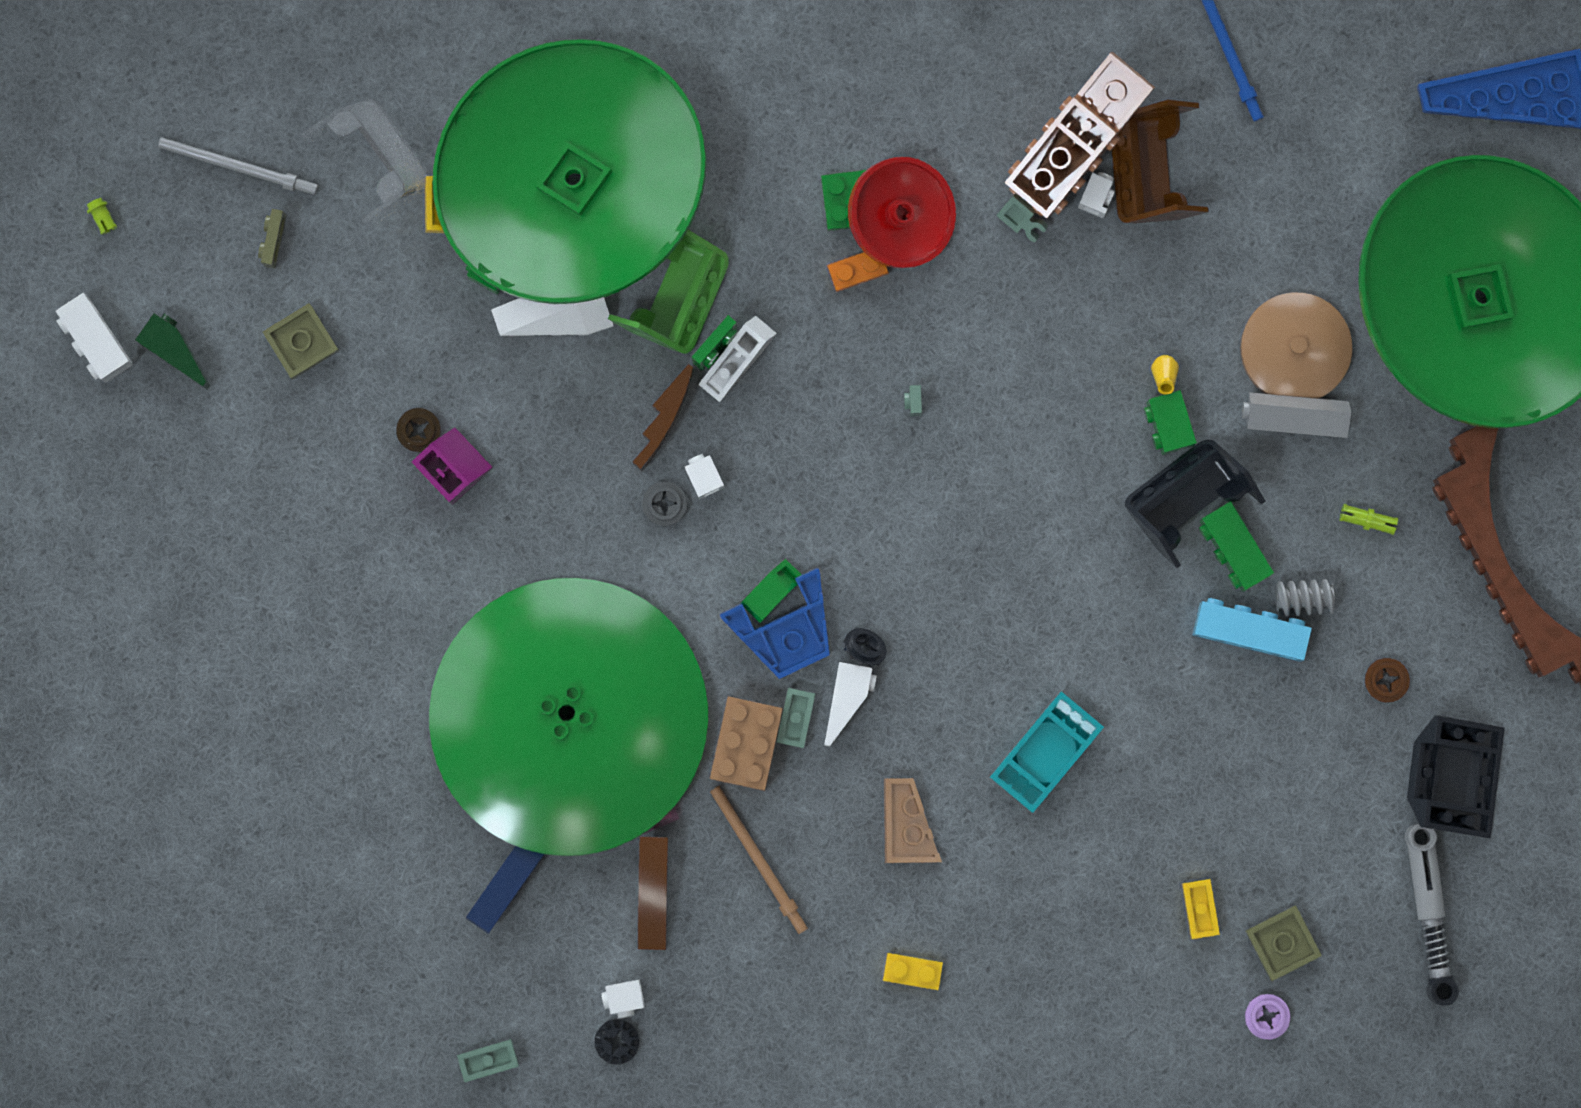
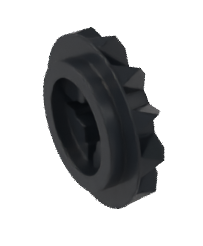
M864 628L853 629L846 635L843 641L845 643L844 651L850 654V660H857L859 666L863 664L870 668L874 665L879 666L886 657L887 649L884 641L871 630ZM864 643H866V646H865V647H866L867 653H864V652L862 651V647H861V646H863Z
M614 1019L607 1021L598 1029L595 1035V1049L599 1057L609 1064H624L630 1061L639 1049L640 1040L638 1032L632 1024L625 1020ZM619 1030H621V1040L628 1044L629 1047L619 1046L613 1054V1044L606 1040L605 1037L615 1038Z

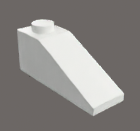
M757 316L753 317L743 325L699 385L721 402L777 333Z
M839 662L824 746L830 747L867 698L868 691L874 692L877 675L871 674L872 668Z

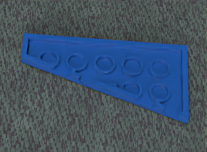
M1580 49L1421 83L1417 86L1423 113L1581 129Z

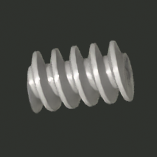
M1326 579L1321 580L1320 586H1318L1316 580H1311L1308 587L1304 580H1300L1297 588L1293 581H1289L1286 589L1283 582L1278 581L1276 583L1277 613H1279V609H1283L1285 616H1289L1290 609L1294 608L1296 615L1300 616L1301 609L1305 608L1307 614L1311 615L1313 607H1316L1319 615H1322L1324 607L1328 608L1330 614L1334 613L1333 583L1330 586Z

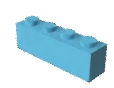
M1208 598L1207 602L1202 601L1200 603L1192 636L1299 662L1304 661L1312 629L1305 626V621L1289 618V622L1278 620L1279 615L1262 611L1261 615L1251 613V608L1235 605L1233 609L1223 606L1224 601Z

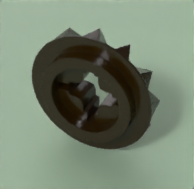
M410 409L398 420L396 427L397 438L410 451L422 452L432 442L440 438V423L437 417L427 409ZM412 421L419 426L427 424L423 430L426 437L425 440L419 435L412 436L414 432L413 425L411 424Z

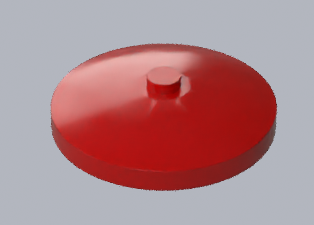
M894 157L872 165L859 177L849 198L848 220L854 239L870 258L892 268H911L931 261L946 247L955 227L956 206L948 183L935 168L919 159Z

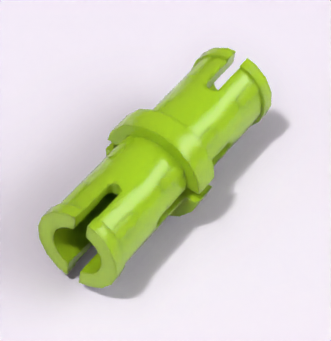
M1347 504L1342 506L1341 511L1351 513L1352 516L1342 513L1340 514L1339 521L1363 526L1364 530L1371 528L1394 535L1396 528L1385 525V523L1397 525V517L1374 513L1375 510L1370 508L1363 510Z

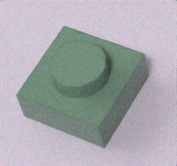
M910 385L909 393H904V409H910V416H921L922 414L921 385Z

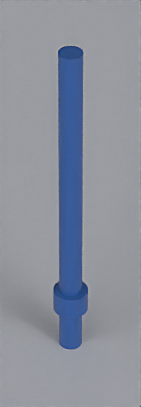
M1201 0L1240 89L1238 94L1241 101L1246 103L1253 122L1259 121L1264 117L1256 100L1258 97L1254 86H1250L1214 0Z

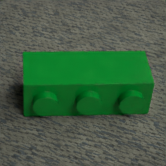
M1231 502L1200 520L1202 526L1199 527L1202 536L1207 542L1211 540L1216 550L1213 553L1220 565L1226 564L1231 572L1228 578L1235 589L1240 588L1244 592L1274 574Z

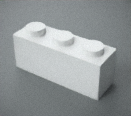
M85 293L80 294L56 310L60 317L56 320L65 334L70 332L75 340L71 343L80 357L86 356L90 363L86 367L95 380L100 378L106 383L133 365Z

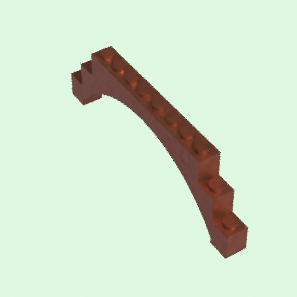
M1476 426L1449 441L1451 444L1449 447L1451 456L1456 462L1460 461L1462 465L1433 480L1435 484L1432 487L1433 492L1440 502L1444 501L1448 508L1446 516L1451 525H1457L1462 535L1459 536V540L1466 551H1471L1475 559L1472 561L1476 572L1479 575H1484L1488 583L1485 585L1488 595L1492 600L1496 599L1501 607L1498 610L1501 619L1506 625L1510 624L1515 633L1512 635V639L1519 650L1523 648L1528 658L1525 659V663L1532 674L1536 673L1538 677H1542L1569 663L1571 668L1568 669V673L1575 684L1579 683L1581 686V638L1557 623L1538 606L1515 576L1501 548L1492 517L1489 483L1492 451L1499 428Z

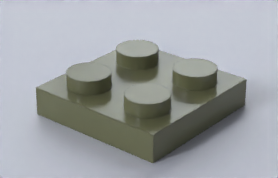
M310 303L262 332L292 380L339 352V349Z
M1296 905L1245 930L1270 981H1274L1322 956Z

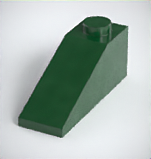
M153 313L135 341L208 390L210 384L183 334L175 327L178 322L165 313L162 317Z

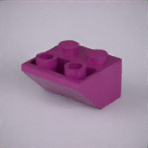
M455 427L432 442L412 461L417 469L452 506L493 468Z

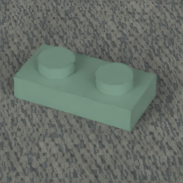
M788 688L776 743L804 749L815 693Z
M512 1039L457 1055L464 1083L519 1067Z

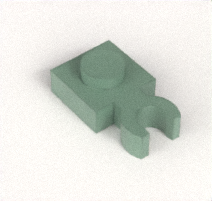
M1016 193L996 215L1016 233L1023 228L1026 231L1027 238L1032 242H1036L1039 238V235L1034 232L1033 228H1039L1042 232H1045L1048 228L1045 221L1032 217L1035 214L1032 206Z

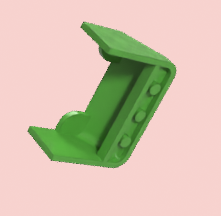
M690 230L686 232L678 246L666 258L671 262L651 310L638 308L631 314L629 320L611 314L608 317V320L637 336L683 354L689 353L694 348L729 264L728 256L723 250Z

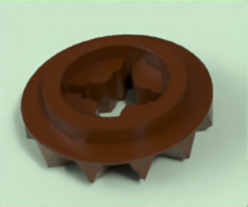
M1382 658L1370 665L1365 674V687L1370 696L1380 702H1395L1401 699L1409 688L1410 677L1406 667L1401 662L1392 658ZM1383 668L1388 677L1398 676V679L1390 683V693L1386 685H1376V682L1383 678Z

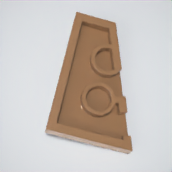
M884 779L885 863L942 862L933 840L931 828L928 826L914 779Z

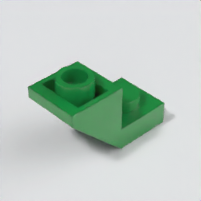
M786 559L783 560L741 602L743 607L761 623L777 609L787 595L798 587L795 578L802 574Z

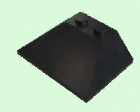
M1435 715L1414 741L1407 791L1408 802L1420 827L1491 838L1504 727Z

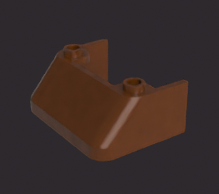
M1164 100L1140 107L1117 135L1121 139L1112 149L1117 214L1122 222L1135 224L1173 221L1209 212L1208 207L1188 205L1187 199L1182 193H1170L1166 140L1174 138L1178 134L1180 114L1198 109L1199 103Z

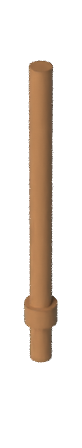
M720 786L711 790V795L781 905L779 909L783 916H787L797 933L801 934L808 928L797 911L798 906L795 901L789 899Z

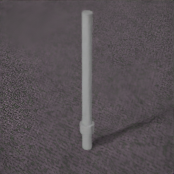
M163 137L160 138L158 148L283 185V189L293 192L296 189L316 195L318 191V184L301 180L299 176L291 173L281 174Z

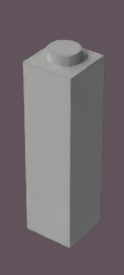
M1249 392L1248 402H1243L1242 419H1246L1247 429L1348 438L1351 418L1349 401Z

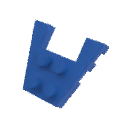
M818 568L795 578L807 604L759 628H753L742 603L719 614L721 619L779 679L830 655L821 577Z

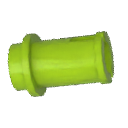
M97 198L87 204V213L92 214L101 235L111 232L110 229L115 230L117 225L114 223L106 207L108 203L106 201L103 202L102 198Z

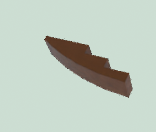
M690 364L685 367L652 405L659 415L642 433L649 443L633 460V464L640 471L645 469L661 448L676 422L686 399L694 372Z
M640 837L638 949L666 950L668 837Z

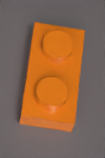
M865 252L827 265L836 292L888 275L887 267L874 261Z

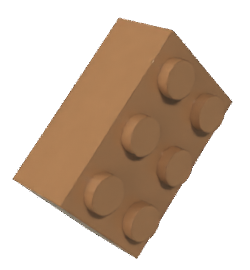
M728 696L710 779L765 791L783 708Z

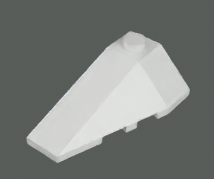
M604 297L575 304L538 303L518 298L491 309L500 336L590 335L613 327L612 321L608 320L610 314Z

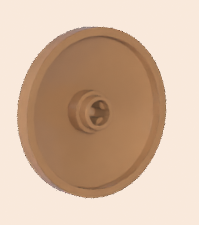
M1286 293L1269 299L1251 315L1242 333L1241 359L1248 377L1264 394L1319 399L1331 392L1344 378L1351 362L1352 338L1344 318L1330 303L1307 293Z

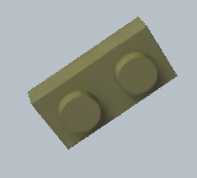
M272 209L271 215H267L265 218L264 232H267L265 243H260L258 258L261 259L264 267L276 268L286 220V214L282 210Z

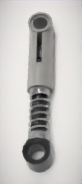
M1416 823L1406 830L1405 842L1408 846L1418 920H1421L1422 925L1425 926L1422 928L1426 932V935L1423 937L1427 939L1425 945L1428 946V950H1426V953H1429L1427 960L1430 961L1428 968L1431 969L1428 970L1430 977L1428 978L1426 993L1431 1002L1437 1005L1448 1006L1457 1000L1459 989L1454 982L1453 976L1450 974V967L1447 966L1449 962L1446 959L1448 952L1445 951L1447 944L1444 943L1446 937L1443 936V932L1445 929L1442 928L1444 923L1442 918L1446 917L1435 844L1437 835L1434 829L1420 827L1419 823ZM1419 829L1423 830L1427 835V840L1423 845L1417 844L1414 840V834ZM1422 851H1423V854H1424V861H1425V868H1426L1427 879H1426V877H1425V870H1424V863H1423ZM1442 983L1446 984L1449 989V994L1444 999H1440L1436 994L1437 987Z

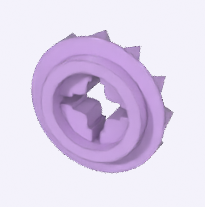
M1259 995L1249 1002L1245 1011L1246 1025L1253 1035L1261 1039H1275L1281 1036L1289 1026V1008L1281 998L1275 995ZM1263 1005L1268 1012H1279V1014L1271 1018L1272 1028H1270L1266 1021L1256 1022L1263 1015Z

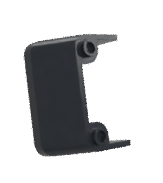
M1208 439L1196 444L1131 493L1125 500V507L1155 548L1178 568L1181 564L1172 550L1181 541V535L1177 528L1218 497L1227 502H1234L1249 493L1261 505L1266 501L1249 471L1214 440Z

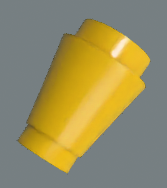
M1162 355L1155 359L1151 366V371L1158 391L1161 394L1167 395L1174 391L1179 365L1173 357Z

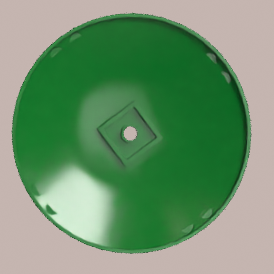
M578 39L545 43L519 52L497 64L476 81L457 103L441 133L433 165V194L437 215L448 241L462 261L476 275L495 288L515 297L538 303L575 304L596 300L624 290L655 270L681 242L697 213L706 178L705 141L694 108L683 90L667 72L647 57L617 44L596 40ZM574 173L581 175L579 183L575 185L567 183L570 175Z
M1470 155L1443 160L1422 169L1399 185L1381 205L1368 228L1362 246L1358 277L1359 298L1363 318L1374 347L1389 371L1410 394L1426 406L1451 419L1473 426L1486 428L1526 426L1550 418L1574 404L1581 398V202L1558 181L1542 171L1515 160L1490 155ZM1476 290H1480L1485 294L1486 302L1484 304L1476 300Z
M556 578L524 585L505 593L486 605L463 626L443 656L435 676L429 707V730L435 760L444 782L461 807L479 825L507 843L525 850L556 856H581L610 850L636 839L659 823L677 805L695 777L703 756L708 730V701L702 673L693 651L680 631L659 609L638 595L613 584L582 578ZM564 706H571L575 710V716L570 721H563L559 717V711Z

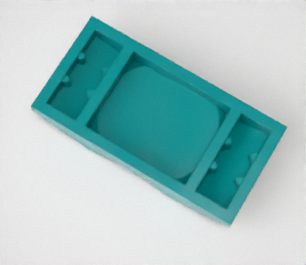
M1061 691L992 773L990 778L1033 813L1102 731L1104 726Z

